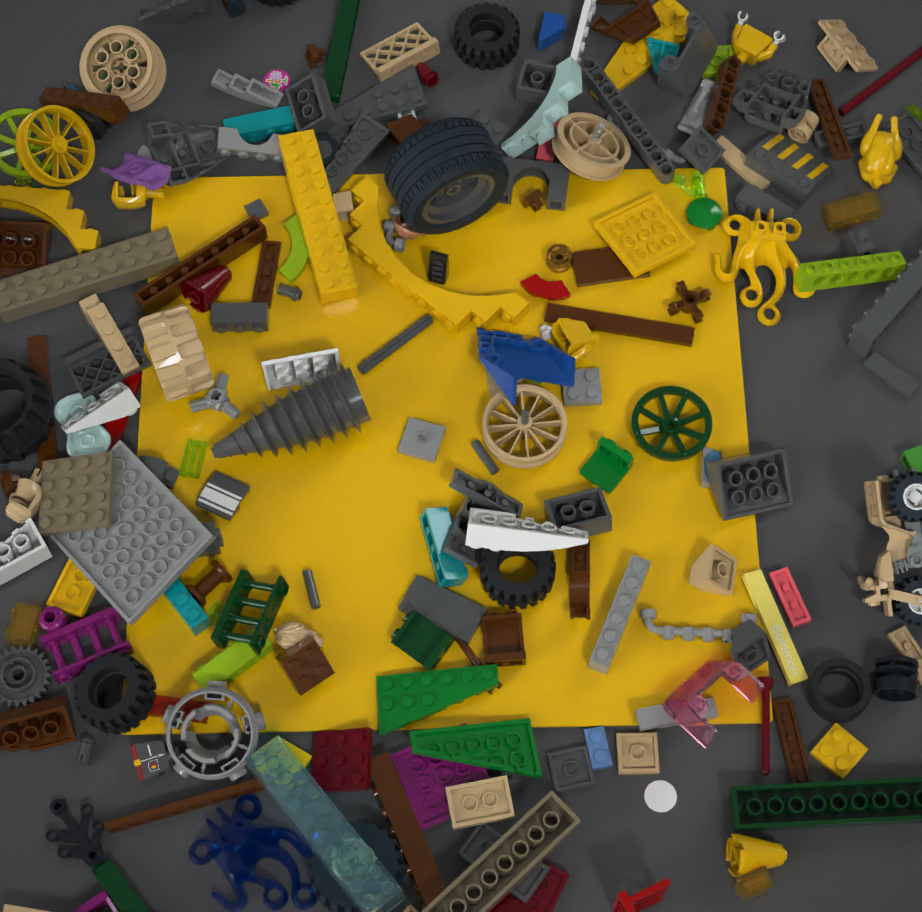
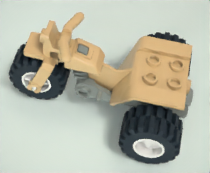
M910 467L909 472L898 473V469H893L892 474L877 476L875 481L864 482L868 520L872 525L883 528L889 535V541L886 550L878 556L874 571L876 580H873L871 577L865 579L864 576H859L857 581L861 589L866 591L873 590L872 594L862 598V602L868 603V606H878L880 601H883L885 616H893V608L897 613L896 615L904 622L922 626V576L912 575L909 578H903L901 583L896 584V590H894L893 586L894 573L898 575V570L900 573H904V571H909V568H919L922 566V535L920 522L922 521V472L916 471L915 467ZM880 589H885L884 594H881Z

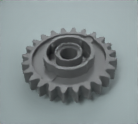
M20 645L18 650L12 646L11 652L4 649L5 655H0L1 705L7 704L11 709L14 705L17 708L22 704L26 706L30 702L35 703L37 698L43 700L41 694H48L45 688L52 686L48 680L53 679L52 674H50L53 669L51 666H48L50 661L45 659V654H39L40 651L37 648L33 651L31 646H28L25 650L23 645ZM19 674H24L21 680H16Z

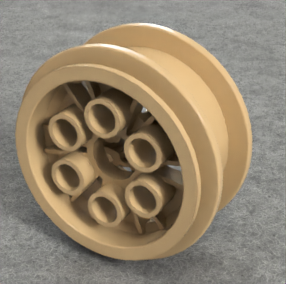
M125 25L110 26L92 36L82 51L79 64L81 80L88 92L120 96L131 112L141 110L154 102L164 87L167 75L165 58L160 48L140 30ZM121 46L120 51L115 52L116 47ZM134 52H137V56L134 59H132L131 55ZM147 62V67H140L138 65ZM138 71V74L135 77H132V74H135ZM108 73L107 78L102 80L103 74ZM124 81L121 87L117 86L119 83ZM134 82L137 87L132 90L129 83ZM112 84L111 93H108L107 89Z

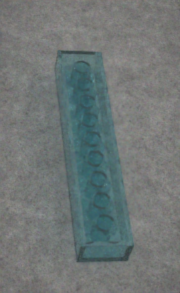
M279 735L245 759L252 774L360 912H390L406 899L403 889Z

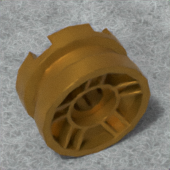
M564 244L552 245L546 253L548 269L555 273H563L570 268L572 262L570 248Z

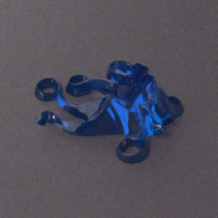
M248 794L240 797L233 807L232 817L227 815L220 807H217L216 810L223 825L219 826L212 820L207 819L206 824L211 830L212 836H204L197 839L188 851L189 859L196 865L207 864L214 858L237 895L236 902H230L218 892H212V897L226 910L232 912L240 911L248 903V895L243 884L244 882H251L265 888L263 903L268 909L273 911L282 909L288 902L289 894L287 889L278 881L262 877L255 871V866L262 858H272L281 862L289 871L292 882L291 899L294 906L300 910L311 909L318 899L311 887L312 885L300 882L297 864L292 856L279 845V841L281 839L286 840L301 855L310 858L313 857V847L321 842L320 836L315 835L313 845L308 846L300 835L292 829L251 823L250 821L257 819L261 815L263 809L261 800L255 795ZM244 802H252L254 809L251 812H244L242 810ZM201 845L206 846L208 849L207 855L205 857H198L196 855L197 847ZM272 889H277L280 892V899L276 902L268 899V893ZM302 889L309 890V900H299V891Z

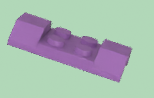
M127 152L124 155L121 166L114 170L101 167L100 170L114 179L155 191L168 183L171 166Z

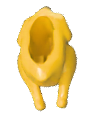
M877 114L870 129L860 143L859 151L862 159L858 161L861 178L868 182L874 190H878L883 184H889L898 169L895 162L901 158L903 147L898 130V118L896 116L891 117L890 133L887 131H877L882 120V115Z

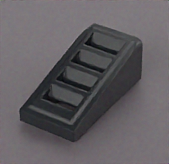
M431 250L428 280L444 285L449 275V255Z

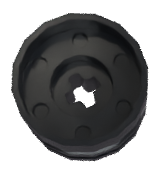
M886 655L877 658L875 661V675L878 678L874 682V695L881 700L891 702H907L917 699L918 682L914 679L918 678L919 674L917 671L919 668L918 661L901 655Z

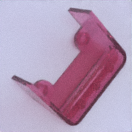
M707 660L670 693L663 703L664 710L704 748L708 746L718 730L703 717L708 711V703L701 695L721 676L751 703L755 702L765 687L760 680L739 662Z

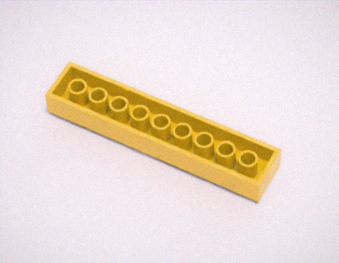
M314 129L278 136L279 150L320 303L326 304L357 297L356 280Z

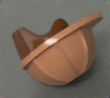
M401 212L395 218V230L401 238L414 240L418 236L426 235L411 229L406 224Z

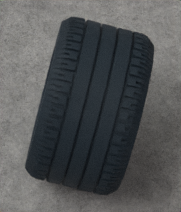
M452 117L430 123L405 138L391 153L384 170V180L406 224L411 229L424 234H443L465 227L490 211L498 203L506 190L509 172L489 133L481 123L464 117Z

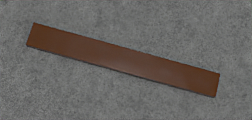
M552 303L547 305L544 321L555 323L558 318H570L572 320L584 321L590 330L692 347L695 331L693 327Z
M46 335L27 338L29 366L44 380L52 395ZM55 418L54 424L50 428L49 438L39 446L40 449L37 451L39 473L42 471L43 461L58 459Z
M267 776L103 823L108 834H113L269 789L270 785Z

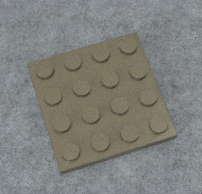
M113 451L43 461L41 479L43 494L40 502L38 531L41 536L112 527L116 454Z

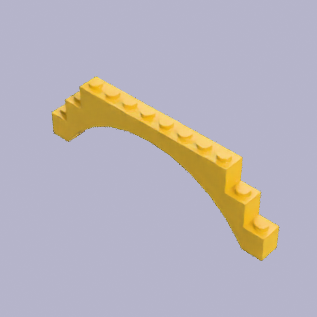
M365 177L351 190L352 201L358 207L349 214L350 225L356 231L348 238L349 251L353 255L359 256L364 264L373 267L379 276L387 278L393 287H398L402 290L407 298H412L416 301V304L421 309H426L435 320H440L446 329L458 334L472 320L477 327H482L486 330L499 316L506 323L515 326L529 312V302L516 292L493 296L465 295L444 290L412 273L397 259L388 246L381 230L378 217L379 186Z
M0 185V207L21 210L51 223L68 238L79 255L100 248L102 239L99 231L92 228L86 229L87 217L84 210L72 209L73 197L70 190Z

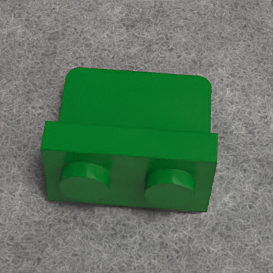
M602 436L598 441L597 450L581 468L580 475L597 487H601L604 492L610 494L632 468L634 457L629 451L619 448L613 440Z

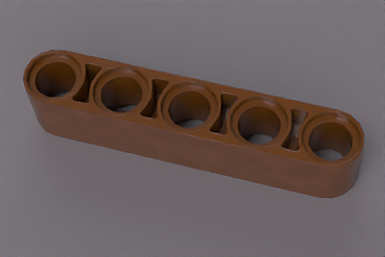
M734 55L720 63L702 125L711 136H714L725 127L741 67L739 58Z

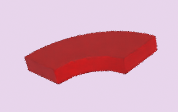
M534 274L520 281L522 288L536 298L560 301L571 296L562 280L556 282L546 281L537 274Z

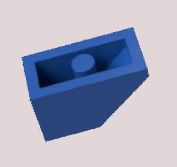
M544 13L538 50L542 51L562 39V34L566 33L568 24L565 22V15Z

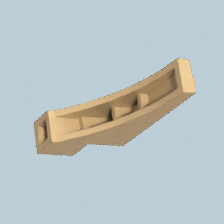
M96 293L79 301L80 309L107 348L122 375L125 376L140 368L139 363L105 304L100 302Z

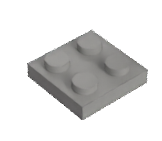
M599 368L575 369L574 386L562 385L564 407L602 405Z

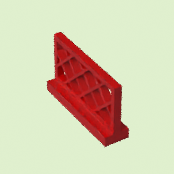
M666 878L630 897L626 890L618 893L612 907V912H640L662 901L671 882Z

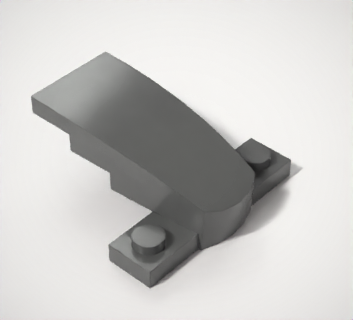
M456 468L452 473L449 487L464 494L465 497L452 521L442 551L476 569L480 565L481 555L485 548L474 549L465 545L470 507L516 514L515 518L520 519L523 504L502 493L492 483L476 479Z

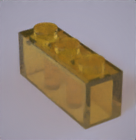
M875 191L864 192L859 196L846 197L841 201L827 203L823 207L821 216L828 231L833 232L879 219L883 207Z

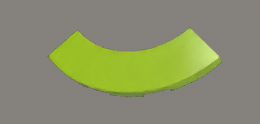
M297 214L283 223L284 228L290 235L292 248L287 261L279 268V273L290 284L301 275L308 261V254Z

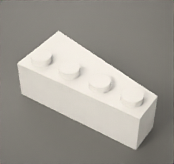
M31 517L25 521L26 524L20 529H15L11 533L12 536L6 541L0 542V585L53 557Z

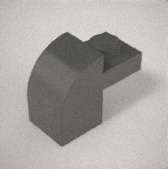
M138 457L168 489L174 488L180 473L179 470L167 465L168 462L155 457Z

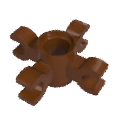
M683 280L677 282L678 287L675 289L682 299L668 304L669 309L667 311L670 316L682 311L686 314H691L695 324L702 322L704 315L697 304L710 300L709 296L712 295L710 290L706 288L696 293L695 291L688 290Z

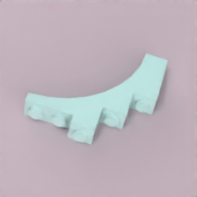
M571 56L556 66L553 84L538 110L522 128L501 144V148L510 157L515 158L535 144L542 145L555 136L554 123L569 114L568 101L582 93L581 67Z

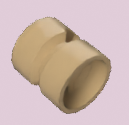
M806 110L805 116L794 128L788 129L790 138L798 143H807L819 124L818 116L814 112Z

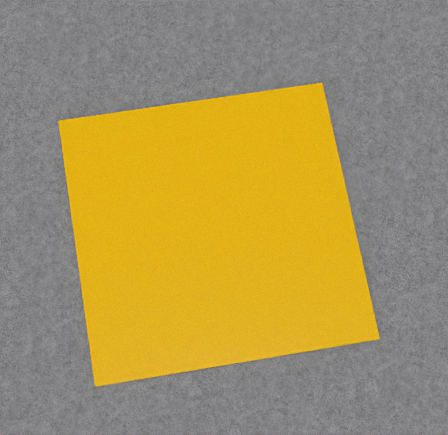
M696 168L675 169L674 179L669 184L659 182L650 169H624L617 178L609 181L587 179L570 170L565 211L547 209L549 191L547 184L538 177L528 176L520 179L515 184L511 204L497 203L485 215L465 227L448 233L426 234L418 236L414 240H406L402 253L394 251V247L388 244L397 259L412 273L444 290L477 296H493L516 292L529 302V312L515 326L506 323L499 316L485 331L498 330L523 335L524 339H533V337L542 339V334H540L541 326H552V323L544 322L548 303L695 328L692 347L590 330L591 332L598 333L599 340L593 344L591 351L575 363V369L599 368L602 405L564 407L562 385L546 382L538 384L523 378L524 384L542 387L555 395L563 405L567 416L566 439L560 452L548 463L529 469L515 468L500 462L490 453L484 442L482 430L483 414L492 397H490L485 366L479 360L477 326L472 320L456 334L446 329L440 320L433 318L432 324L366 374L362 375L357 367L359 364L425 314L430 315V313L426 309H421L416 304V301L412 298H407L402 290L398 287H393L387 278L379 276L373 267L367 266L359 256H355L349 251L348 238L356 232L351 227L350 220L339 221L357 284V297L321 304L309 258L305 269L292 284L279 273V268L287 261L292 248L290 235L284 228L283 223L297 214L287 176L197 177L186 184L171 187L166 184L162 186L164 187V199L153 198L151 232L168 227L180 262L249 219L244 206L258 199H261L269 213L268 216L260 219L267 231L268 238L265 241L281 242L282 246L271 309H269V331L261 333L254 331H245L243 333L226 331L225 333L213 332L211 308L205 313H200L189 305L191 301L189 298L185 299L183 294L154 312L156 313L181 304L188 307L213 376L214 385L211 388L215 387L218 374L225 373L229 376L226 387L227 397L230 398V403L241 412L237 419H232L223 411L218 412L210 410V408L192 413L189 403L205 398L211 388L172 402L167 401L144 340L143 351L152 366L142 370L137 457H155L168 462L167 465L179 470L180 473L175 486L169 490L201 523L214 521L216 528H220L224 547H220L221 554L197 557L178 579L184 586L187 584L195 586L212 570L211 562L216 560L226 569L233 580L230 583L221 582L205 597L206 605L200 607L209 617L211 625L197 636H194L163 594L133 626L127 623L126 641L129 640L134 651L130 656L146 666L154 676L153 681L156 682L157 687L154 692L157 695L156 700L152 702L154 707L152 711L149 710L147 713L148 717L146 720L140 721V725L134 729L132 727L130 732L122 733L123 735L166 734L167 724L162 722L168 706L172 705L175 707L184 696L200 689L192 676L195 673V669L202 664L205 665L210 662L216 653H222L232 642L229 641L225 649L218 648L210 637L241 569L248 570L255 581L275 584L278 576H283L289 585L288 594L284 597L267 637L272 643L274 650L227 685V689L245 698L255 713L262 711L266 729L259 731V733L321 732L370 727L373 731H379L376 676L429 671L391 643L392 634L397 628L400 629L404 624L403 619L407 615L399 611L398 607L416 576L419 575L438 585L419 518L426 508L447 506L453 521L465 497L464 494L449 487L452 473L457 468L476 479L492 483L502 493L522 503L520 519L525 520L526 517L534 518V522L542 524L547 521L544 512V500L597 488L596 485L580 475V470L597 450L598 441L602 436L613 440L622 450L629 451L634 460L632 468L612 493L608 494L602 490L612 516V531L589 537L590 620H586V618L570 619V547L550 550L553 551L556 562V573L550 593H547L543 601L538 600L537 605L532 607L528 604L527 609H520V606H515L514 610L509 609L507 604L504 607L498 605V600L493 601L490 599L489 592L485 593L483 589V583L480 579V565L475 569L464 563L468 570V578L461 586L445 587V589L486 608L487 613H497V615L505 614L508 611L522 613L526 665L498 667L499 681L503 686L500 689L496 687L492 691L493 694L489 695L488 692H484L477 696L474 695L465 699L464 702L451 705L443 711L418 722L414 721L399 730H425L459 726L464 723L471 725L530 718L532 728L638 726L635 715L636 709L709 697L714 698L719 717L688 725L762 724V691L758 687V677L769 676L768 661L739 680L736 676L731 656L732 643H723V638L716 637L714 642H703L702 637L694 636V641H683L682 636L674 635V640H663L662 635L650 632L645 626V621L640 618L641 609L657 610V618L652 621L658 627L673 626L677 628L693 627L697 629L714 628L723 630L736 629L741 625L742 614L757 615V625L765 632L741 577L745 573L760 569L755 514L723 521L712 489L700 487L702 451L692 458L683 461L669 462L659 460L647 454L638 445L631 428L633 410L641 397L649 391L663 386L682 387L697 394L710 410L712 432L705 447L722 452L721 458L749 452L735 282H723L715 273L716 253H719L721 256L722 270L725 273L730 271L732 263L731 236L723 229V221L729 216L725 170L723 168H710L704 175ZM353 174L338 192L351 191L365 177L378 185L380 191L378 217L385 237L384 223L386 220L391 221L390 208L392 205H397L385 184L384 174ZM537 189H540L543 193L540 198L543 203L541 209L537 212H534L530 206L525 209L521 204L523 199ZM652 193L657 195L696 243L694 249L650 270V277L577 287L572 262L570 268L563 273L552 272L546 265L547 250L554 244H564L570 248L572 253L610 247L594 227V221ZM702 197L711 198L721 206L723 212L722 219L713 230L698 228L688 223L687 207L693 200ZM353 203V209L355 210L358 206ZM397 232L393 233L392 238L394 240L400 237ZM263 242L224 266L230 269L232 280L215 303H252ZM431 250L449 255V275L444 285L428 280ZM534 274H537L546 281L556 282L562 280L571 296L560 301L536 298L522 288L520 281ZM160 275L148 278V283L153 281ZM683 280L687 289L696 293L706 288L710 290L712 294L709 296L710 300L697 304L704 315L702 322L695 324L691 314H686L682 311L670 316L667 311L669 309L668 304L682 299L675 289L678 287L677 282ZM283 283L293 288L299 287L302 290L301 299L294 302L291 298L278 295L279 285ZM551 332V338L545 341L561 350ZM338 348L340 363L345 368L350 367L371 418V421L362 424V433L353 427L348 429V438L341 432L336 433L335 443L328 437L321 438V448L314 441L308 442L307 452L300 445L293 446L292 455L286 448H280L278 457L272 451H263L262 457L258 453H248L247 456L241 454L220 459L219 457H214L211 447H214L215 443L238 429L240 422L245 424L250 420L251 411L258 415L263 410L262 401L270 407L275 403V393L282 399L287 396L288 387L268 391L261 362ZM300 385L290 388L295 392L300 389ZM663 395L670 415H674L682 397ZM520 396L516 397V404L512 405L519 416H521L522 412ZM523 396L524 410L530 412L537 398ZM657 397L644 406L645 409L664 419ZM687 399L679 419L700 412V410L693 402ZM540 400L531 418L549 408L550 405ZM501 403L495 409L500 413L515 418L504 403ZM553 411L537 422L556 421L559 418L556 412ZM640 413L638 419L640 430L661 426ZM491 416L488 426L510 423ZM409 417L446 427L435 463L398 453ZM704 418L682 427L704 434ZM561 427L538 428L559 437ZM511 431L490 432V435L495 442ZM664 433L643 437L651 446L656 448ZM678 433L686 450L694 447L700 441ZM534 434L546 450L550 449L555 443ZM517 435L498 447L509 453ZM669 436L662 451L670 453L679 452L672 436ZM527 438L529 457L542 454L533 440ZM479 439L500 469L498 473L491 475L471 446L473 441ZM520 439L512 455L526 457L525 439ZM216 471L250 486L249 493L240 503V509L231 521L196 506L202 491ZM712 544L738 559L732 596L703 592L689 584L692 565ZM635 555L651 561L650 568L606 675L588 668L589 660L631 556ZM521 556L507 558L499 566L501 576L512 583H525L531 580L537 572L533 562ZM308 569L312 570L321 604L320 608L314 610L311 609L302 574L304 570ZM252 589L248 598L268 601L271 592ZM244 606L240 615L260 619L264 609ZM286 622L304 624V627L316 631L320 638L325 639L323 647L320 649L335 672L303 695H299L294 690L275 659L276 656L286 649L276 642L274 627H279ZM237 623L232 633L244 635L250 628L254 629L256 626ZM480 623L469 646L480 662L485 665L482 623ZM454 641L434 670L473 667V664L457 642ZM126 678L123 679L122 698L124 697L127 690ZM770 691V723H771L772 720H773V714H772V702H771V691ZM201 694L189 700L181 709L187 712V716L194 708H201L207 703H216L227 707L231 698L226 696L225 701L205 700V694ZM234 701L230 710L237 716L241 733H245L241 716L246 715V713ZM216 715L207 716L201 721L193 719L189 730L196 732V734L230 733L227 721ZM172 728V734H181V728L178 730Z

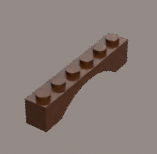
M47 87L38 99L43 106L58 105L68 109L83 110L102 118L108 123L122 124L131 112L121 97L116 95Z

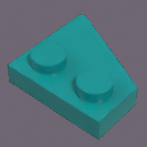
M650 37L647 38V47L654 73L658 74V66L665 56H678L679 44Z

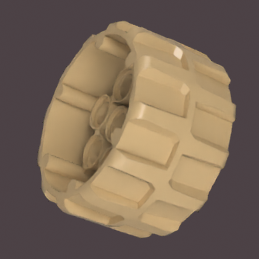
M181 304L139 319V326L167 401L172 402L211 388L214 385L203 346L186 305Z

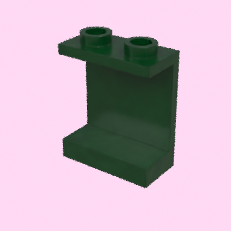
M413 610L404 617L402 627L394 631L391 636V643L429 671H434L456 639L419 612Z

